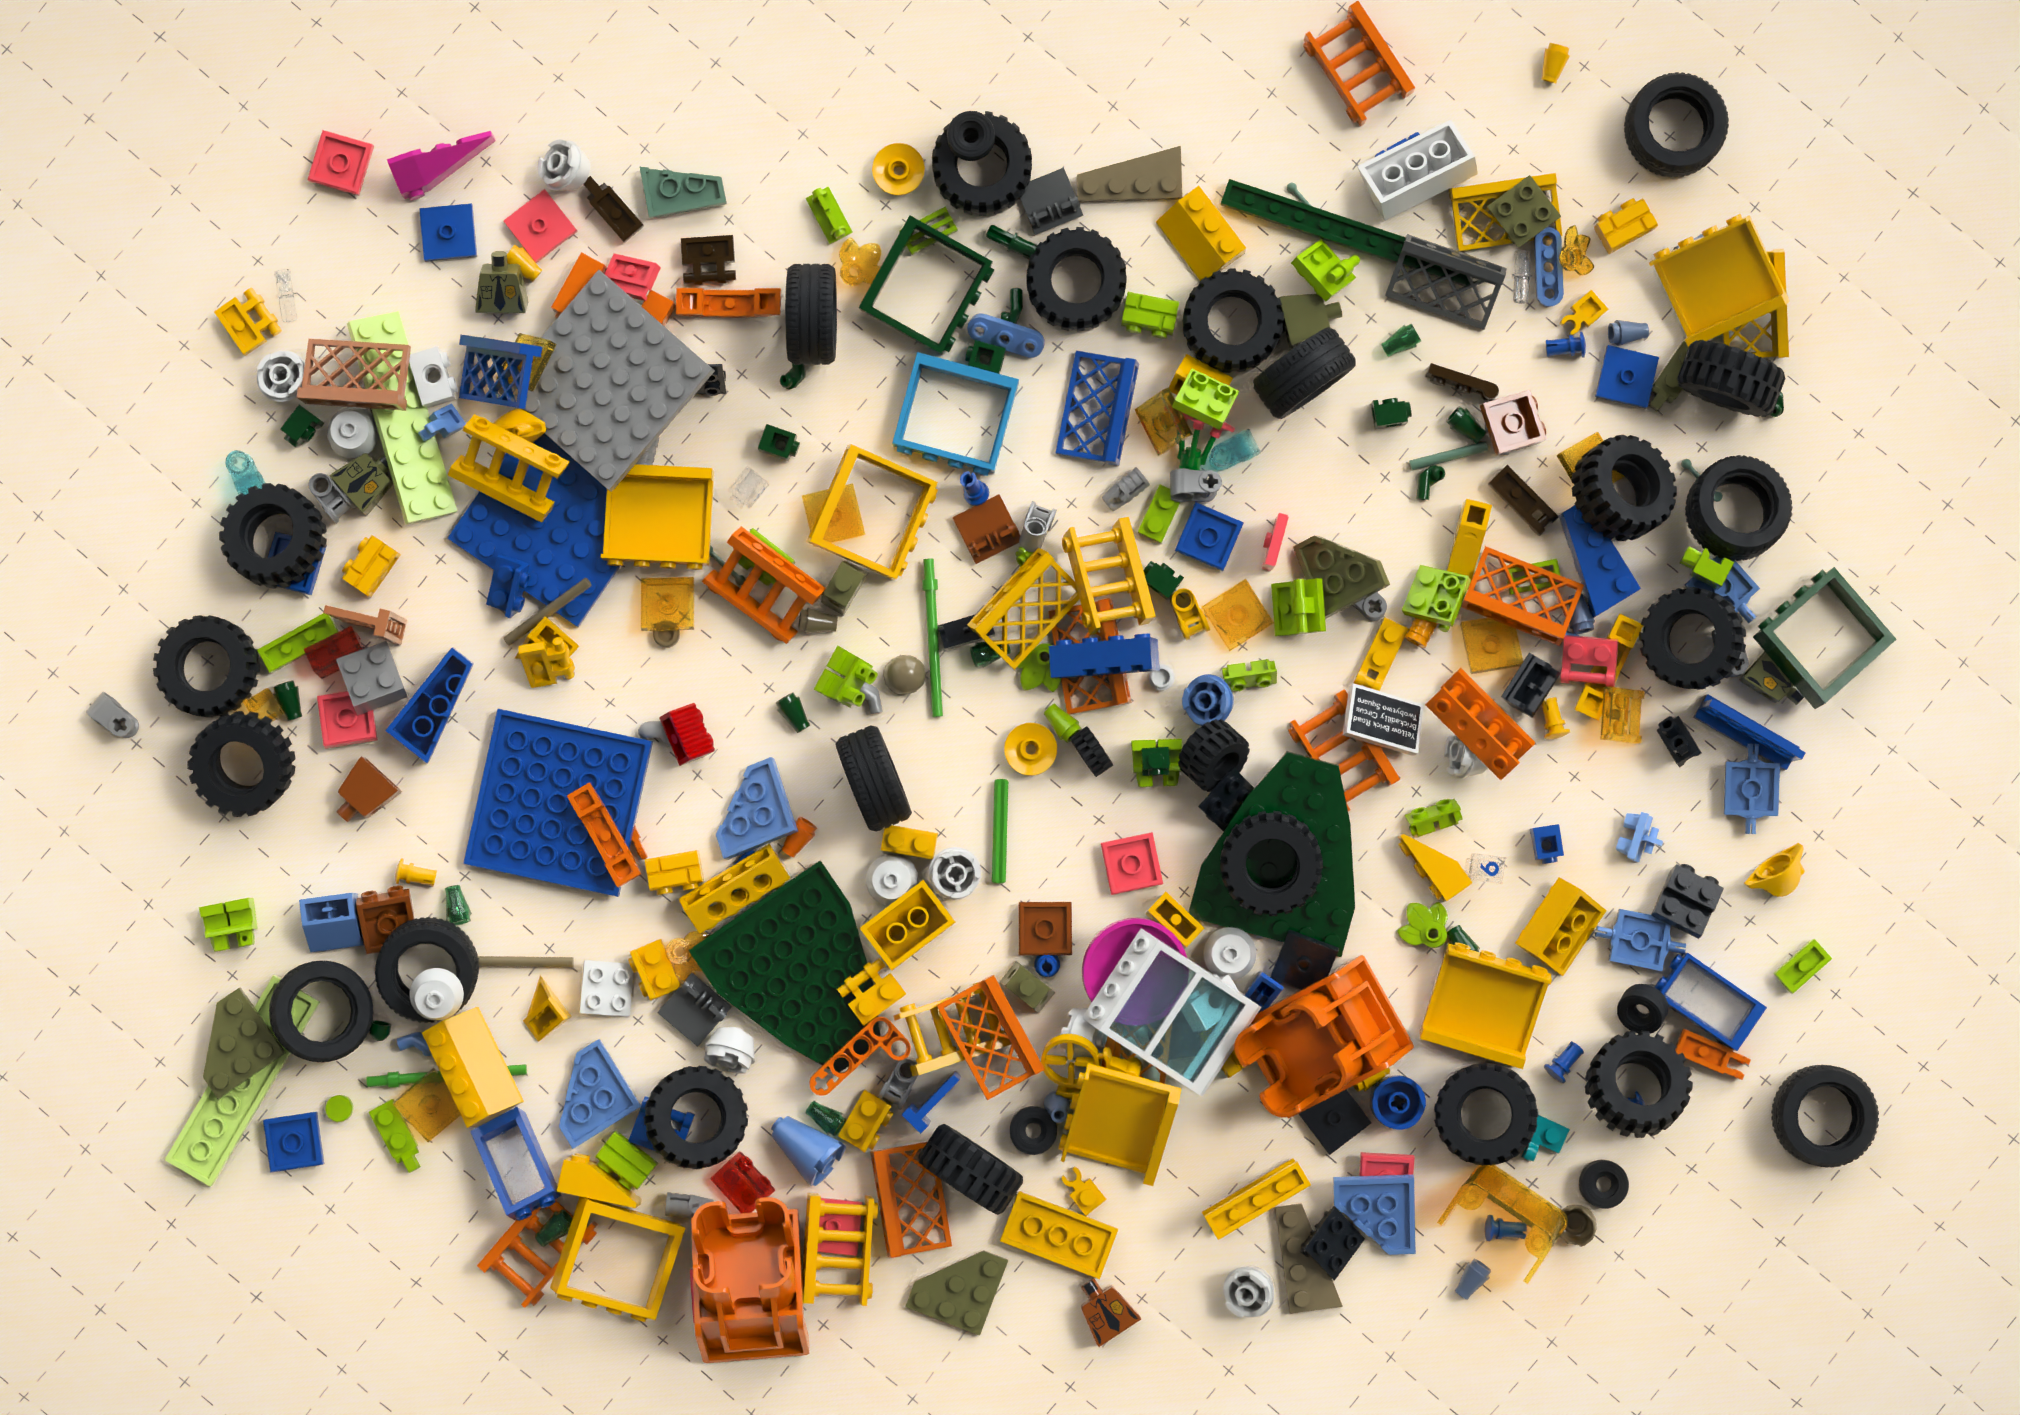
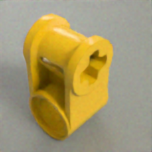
M1185 588L1175 591L1171 596L1170 603L1185 640H1190V636L1203 630L1206 632L1210 631L1207 619L1192 591ZM1180 593L1188 595L1190 599V604L1186 608H1180L1176 604V596ZM1199 622V624L1188 628L1189 625Z

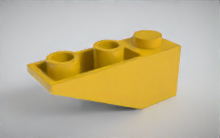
M1466 499L1463 502L1446 571L1469 576L1472 581L1490 517L1491 504Z
M1405 834L1398 836L1401 841L1398 843V846L1406 857L1409 855L1413 857L1416 862L1413 867L1422 879L1427 877L1432 885L1429 889L1437 900L1442 898L1446 902L1472 884V881L1458 861Z

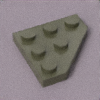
M1314 535L1293 546L1305 579H1322L1325 619L1390 585L1380 560L1341 544Z
M241 987L217 1002L203 1078L217 1099H221L286 1053Z
M983 1250L933 1274L918 1279L914 1282L905 1307L980 1336L1008 1259Z

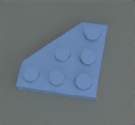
M772 757L747 766L743 775V782L739 790L735 792L727 809L729 812L723 824L719 826L716 832L718 844L725 860L732 859L798 832L776 761Z
M601 1039L596 1040L576 1053L559 1128L572 1149L641 1107V1104Z
M1413 1174L1333 1177L1334 1206L1340 1212L1346 1214L1359 1229L1375 1240L1387 1254H1416Z

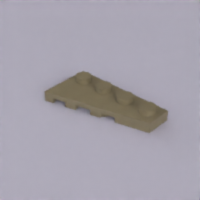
M1181 146L1077 174V198L1079 202L1181 199Z
M1302 1203L1276 1206L1275 1211L1289 1313L1343 1307L1332 1278L1311 1256L1306 1257L1300 1252L1302 1242H1305L1309 1236H1312L1310 1234L1312 1228Z

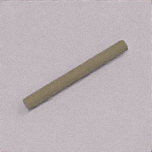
M587 578L582 579L504 636L503 639L506 644L510 646L535 628L545 616L547 618L575 599L592 586L591 582Z
M478 956L479 967H574V957Z

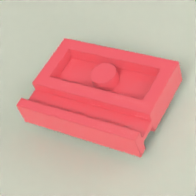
M613 254L605 275L630 297L646 301V294L648 290L651 291L661 267L655 262Z

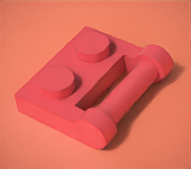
M1565 635L1561 683L1569 684L1570 681L1606 684V687L1614 688L1618 639ZM1571 664L1606 666L1607 674L1571 671Z

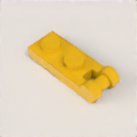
M1384 617L1353 683L1380 691L1409 628ZM1369 669L1378 673L1376 679L1366 676Z

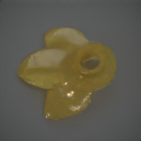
M1576 225L1570 226L1565 233L1564 247L1561 249L1559 262L1566 271H1575L1578 275H1586L1594 269L1592 261L1585 256L1591 238L1586 235H1578Z
M848 238L843 243L839 252V257L843 264L840 268V277L843 282L850 286H857L862 282L872 284L881 268L877 265L881 257L880 245L868 243L859 247L852 238ZM851 268L856 269L858 275H851L849 270Z
M691 931L684 938H674L667 944L665 949L666 957L670 962L674 963L675 974L681 980L685 981L691 973L695 974V971L703 972L688 950L709 937L710 934L706 932L699 934L698 931ZM678 946H681L684 950L681 956L675 954V949Z

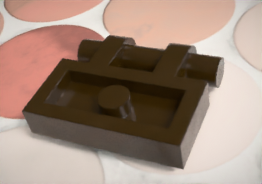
M733 235L681 238L682 265H693V273H683L684 284L694 283L696 286L703 285V282L717 281L718 284H726V281L736 280V270H725V263H735ZM716 264L717 271L702 272L701 265Z

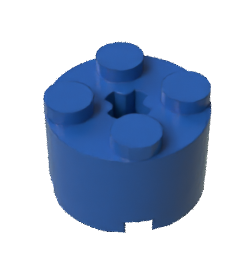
M1402 1075L1384 1077L1376 1083L1370 1094V1109L1374 1117L1384 1126L1396 1130L1408 1129L1414 1126L1422 1117L1426 1107V1098L1422 1088L1414 1080ZM1396 1095L1404 1099V1102L1400 1104V1109L1391 1105Z

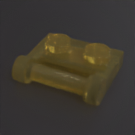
M1604 687L1600 740L1630 744L1642 743V736L1639 733L1642 699L1645 698V691ZM1629 698H1630V699H1631L1630 722H1629V734H1627V729H1628V726H1627V725H1628V710H1629Z

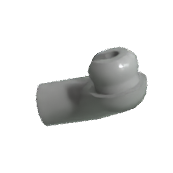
M864 682L860 691L865 694L870 714L883 712L878 689Z
M661 721L644 722L639 727L638 735L640 738H661L668 747L671 746Z

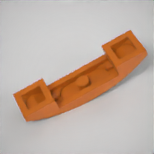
M676 288V315L724 318L781 315V288H754V290Z
M589 782L567 795L577 816L582 820L606 863L605 866L617 888L640 876V870L625 840L592 784Z

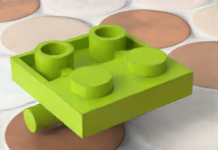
M1320 239L1299 254L1291 264L1296 268L1298 274L1304 277L1314 288L1316 294L1326 302L1356 279L1352 272L1354 267L1360 263V258L1353 255L1349 259L1340 260L1328 245Z
M1191 369L1172 408L1220 430L1230 413L1239 391L1204 373Z
M1420 565L1403 605V614L1439 623L1438 629L1442 632H1448L1450 626L1453 627L1471 582L1470 577Z
M1321 578L1295 579L1290 582L1271 584L1275 636L1326 631Z

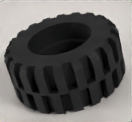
M985 111L984 115L993 124L995 131L994 144L1003 150L1007 159L1006 172L997 183L978 187L963 180L957 168L958 157L951 151L948 145L947 130L950 123L944 127L943 134L938 136L932 153L934 181L940 190V194L944 199L950 201L952 207L955 209L961 208L964 210V213L969 215L979 213V216H987V213L994 212V215L1002 213V209L1006 207L1011 208L1015 205V201L1023 196L1025 188L1029 185L1031 179L1032 154L1025 134L1020 132V127L1014 122L1012 124L1008 122L1007 117L1001 114L999 117L994 116L993 112ZM968 129L964 132L963 138L968 143H974L978 140L979 134L974 129Z
M1076 227V230L1064 228L1061 229L1060 233L1054 234L1053 232L1048 235L1043 243L1040 242L1037 245L1036 251L1031 255L1026 275L1029 299L1039 316L1047 319V323L1052 326H1060L1061 330L1077 329V332L1084 331L1085 328L1089 327L1094 329L1101 322H1107L1120 307L1127 282L1126 265L1121 258L1119 249L1112 245V241L1105 236L1103 238L1099 235L1098 231L1093 229L1091 232L1085 231L1084 227ZM1067 257H1085L1097 265L1101 274V286L1097 294L1089 301L1083 303L1067 302L1061 299L1054 291L1051 280L1053 270L1061 260Z
M1230 268L1226 272L1219 270L1213 272L1212 276L1203 278L1199 285L1191 291L1183 312L1182 330L1190 351L1193 350L1196 354L1195 357L1199 361H1204L1213 368L1222 369V372L1230 373L1231 371L1244 372L1250 367L1255 368L1260 365L1276 348L1283 330L1284 312L1281 309L1280 297L1277 298L1275 295L1276 290L1271 284L1268 286L1264 282L1265 279L1260 275L1255 277L1250 274L1251 271L1243 269V272L1236 271V268ZM1236 297L1243 299L1254 308L1257 314V329L1254 335L1242 344H1225L1216 339L1209 329V312L1213 305L1223 298Z
M1696 340L1690 344L1677 377L1680 388L1691 393V395L1699 397L1708 403H1713L1716 406L1756 417H1766L1773 413L1786 379L1784 371L1777 367L1776 364L1767 361V359L1723 343Z
M1626 435L1610 437L1586 452L1582 459L1577 462L1571 480L1574 484L1571 488L1572 497H1576L1574 504L1576 509L1582 512V519L1585 523L1589 522L1594 531L1597 533L1603 532V536L1606 538L1627 541L1628 539L1635 540L1666 521L1676 503L1674 497L1677 496V486H1674L1673 483L1676 481L1674 472L1671 473L1669 469L1671 465L1667 459L1664 460L1662 458V452L1658 448L1653 449L1650 442L1644 439L1639 441V437L1632 435L1628 437ZM1612 470L1621 473L1630 481L1636 494V506L1624 501L1616 492L1612 482Z
M263 483L262 489H259L257 486L248 488V494L240 493L235 497L238 501L234 506L229 504L226 509L229 514L227 518L222 517L220 523L224 527V531L219 532V540L224 543L220 548L223 555L227 557L228 564L252 583L259 586L264 585L267 588L276 589L277 585L283 588L290 587L293 580L297 583L305 579L303 575L306 572L311 574L316 569L312 565L314 560L316 559L321 562L324 555L319 549L320 546L326 547L327 539L322 534H325L327 530L326 525L321 521L323 517L320 511L300 492L293 488L290 489L283 484L278 483L275 487L271 483ZM273 515H288L293 523V535L288 546L281 553L273 557L261 558L256 555L253 540L259 525Z
M1696 587L1678 588L1671 590L1669 595L1663 594L1658 598L1659 602L1656 605L1652 604L1647 611L1650 613L1647 618L1643 617L1641 625L1644 626L1643 633L1639 632V641L1643 643L1640 651L1642 656H1645L1647 659L1646 665L1648 668L1656 673L1655 676L1660 680L1684 689H1706L1708 686L1714 687L1720 684V680L1728 678L1733 674L1731 670L1734 666H1739L1742 661L1739 659L1740 654L1745 652L1746 644H1743L1746 630L1742 628L1741 623L1743 620L1741 615L1736 613L1732 603L1726 601L1723 596ZM1687 614L1705 616L1712 622L1716 632V641L1712 652L1699 663L1690 664L1680 661L1674 656L1670 647V633L1673 626L1681 617Z
M211 615L193 616V619L179 621L177 627H170L166 631L168 636L165 639H160L158 646H160L159 653H154L153 661L157 662L156 668H153V674L159 681L156 685L159 691L165 694L164 698L182 712L206 718L223 716L231 710L236 711L242 707L241 703L244 700H249L252 696L250 693L251 689L257 687L259 681L256 679L257 673H260V664H257L259 654L252 645L254 642L251 637L246 635L244 630L238 625ZM202 642L219 644L227 651L230 660V670L226 680L221 686L212 691H199L193 688L187 682L184 673V664L188 653Z
M236 711L231 715L225 714L216 721H213L195 738L196 743L191 746L189 751L192 758L187 761V769L193 770L189 779L191 784L196 783L198 787L195 790L196 794L199 797L203 795L207 799L205 804L210 808L215 805L219 807L218 812L224 815L231 811L233 817H242L245 813L248 816L256 815L259 811H265L271 807L289 788L292 782L290 778L295 774L296 767L292 765V762L296 759L295 752L289 751L292 743L289 737L284 739L281 735L284 730L279 725L276 728L272 726V719L267 716L259 719V714L251 711L247 715H244L243 711ZM229 742H240L252 747L258 753L264 769L263 778L258 784L253 786L241 785L226 775L220 760L221 749Z
M1273 811V813L1258 812V815L1252 817L1249 815L1239 825L1236 824L1224 841L1220 857L1222 880L1230 896L1234 900L1236 899L1241 907L1246 910L1249 908L1258 915L1266 913L1269 916H1277V913L1283 912L1286 915L1293 912L1292 909L1296 907L1301 908L1306 904V900L1314 895L1322 877L1323 860L1314 833L1312 834L1309 827L1304 822L1298 821L1295 816L1290 814L1284 815L1280 811ZM1265 839H1278L1285 842L1292 848L1296 856L1297 866L1293 877L1286 884L1279 887L1267 888L1260 886L1251 879L1247 872L1246 859L1249 851L1255 844Z
M1643 1030L1638 1035L1635 1034V1031H1627L1623 1036L1618 1034L1611 1038L1608 1043H1605L1591 1061L1585 1079L1588 1081L1585 1085V1094L1590 1095L1587 1102L1590 1109L1596 1108L1598 1111L1595 1116L1599 1121L1604 1119L1608 1122L1606 1127L1611 1131L1617 1128L1621 1130L1620 1135L1628 1137L1631 1133H1634L1635 1138H1644L1646 1134L1650 1136L1657 1135L1662 1129L1666 1130L1688 1105L1691 1098L1689 1093L1693 1088V1082L1688 1080L1692 1075L1689 1066H1684V1062L1687 1059L1683 1053L1678 1055L1675 1051L1677 1046L1672 1042L1669 1045L1663 1042V1036L1656 1034L1655 1037H1651L1649 1031ZM1629 1063L1639 1064L1652 1071L1661 1087L1659 1101L1652 1105H1639L1628 1100L1620 1092L1616 1083V1071L1621 1065Z
M1478 1063L1462 1068L1445 1081V1085L1437 1095L1438 1099L1434 1107L1436 1119L1434 1121L1440 1134L1439 1137L1452 1154L1457 1155L1466 1162L1482 1166L1507 1162L1522 1153L1532 1141V1137L1536 1132L1538 1109L1535 1095L1532 1093L1528 1083L1519 1074L1504 1066ZM1477 1090H1495L1507 1099L1511 1107L1512 1117L1510 1125L1501 1136L1495 1139L1484 1140L1474 1137L1463 1125L1461 1118L1463 1103L1470 1094Z
M707 1066L684 1067L662 1079L650 1093L651 1095L646 1102L644 1125H646L647 1130L646 1135L653 1144L652 1148L656 1153L661 1154L667 1162L676 1164L677 1167L684 1169L711 1167L733 1154L739 1143L742 1142L745 1136V1128L748 1126V1118L746 1116V1111H748L747 1103H744L741 1089L734 1085L735 1081L730 1077L724 1076L722 1071L709 1069ZM693 1092L703 1093L711 1097L718 1105L721 1114L720 1126L715 1135L709 1140L700 1143L688 1142L679 1137L671 1123V1112L676 1101L683 1095Z
M946 1124L939 1125L918 1156V1162L935 1176L997 1215L1005 1211L1023 1184V1176Z

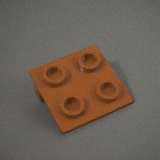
M1000 494L988 499L982 505L974 506L952 517L975 564L1019 543V530L1013 522Z

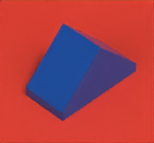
M1259 972L1244 995L1261 1007L1260 1012L1270 1007L1284 987L1265 973Z

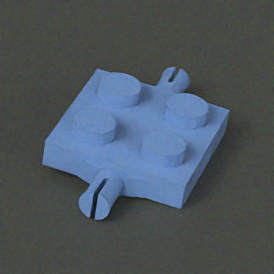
M1716 556L1711 560L1720 563V561L1724 558L1721 559L1718 556ZM1733 561L1734 564L1718 590L1694 577L1684 584L1686 588L1706 589L1723 596L1726 601L1732 603L1736 613L1739 612L1748 624L1757 617L1746 604H1748L1751 596L1760 587L1736 561Z
M1748 744V759L1740 762L1725 761L1724 815H1739L1746 818L1745 834H1750V824L1751 834H1756V818L1778 816L1780 763H1766L1758 760L1759 744H1754V750L1753 744Z
M1618 909L1616 923L1612 929L1596 927L1597 931L1606 932V934L1595 932V937L1610 939L1611 950L1608 961L1662 971L1665 957L1669 951L1685 954V949H1679L1675 946L1686 948V943L1671 941V925L1649 914Z

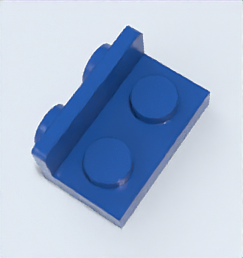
M503 554L498 555L486 605L505 611V617L507 618L520 613L525 603V598L522 597L523 591L528 586L531 577L528 573L530 564Z

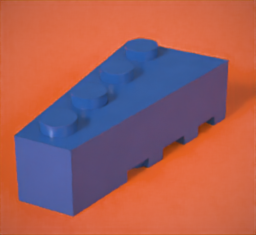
M1574 505L1561 513L1559 519L1568 547L1572 553L1576 572H1578L1581 584L1584 585V597H1586L1589 610L1594 618L1639 591L1641 587L1611 539L1604 537L1603 532L1597 533L1594 531L1589 522L1585 523L1582 519V512L1577 510Z
M1150 633L1135 634L1134 638L1124 639L1123 635L1109 636L1108 641H1098L1097 637L1083 638L1082 643L1072 644V640H1056V645L1049 646L1051 678L1055 679L1160 671L1158 639L1150 637Z
M452 647L385 731L424 762L429 763L474 663L456 648Z

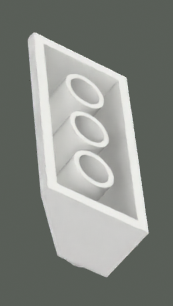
M1451 119L1357 166L1372 202L1384 221L1478 175L1475 155Z

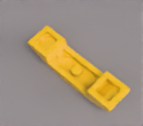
M1620 613L1606 639H1618L1616 680L1643 627L1641 623ZM1593 665L1590 673L1607 674V667ZM1585 683L1574 710L1599 721L1613 688L1606 687V684Z

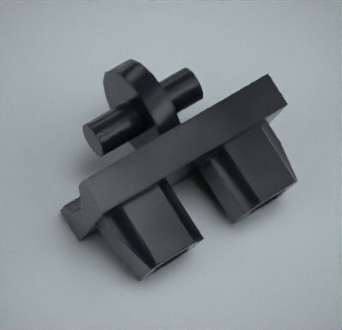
M1669 716L1658 724L1660 728L1657 729V732L1679 768L1690 758L1702 754L1679 716L1674 719L1672 716Z

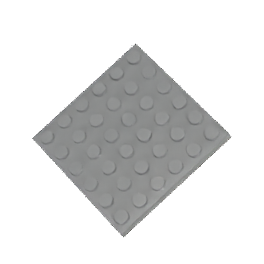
M598 270L535 344V346L542 347L541 357L533 356L526 407L523 410L545 422V434L612 492L715 370L608 276ZM522 362L517 367L519 373L521 372ZM512 374L508 378L509 384L514 381ZM502 387L498 391L501 395L504 393ZM516 389V391L513 393L516 402H517L518 389Z

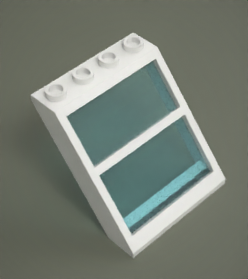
M1141 928L1082 1018L1105 1035L1203 1097L1234 1050L1237 1036L1249 1027L1261 1007Z

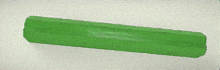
M995 779L992 882L997 884L1006 882L1009 784L1007 779Z

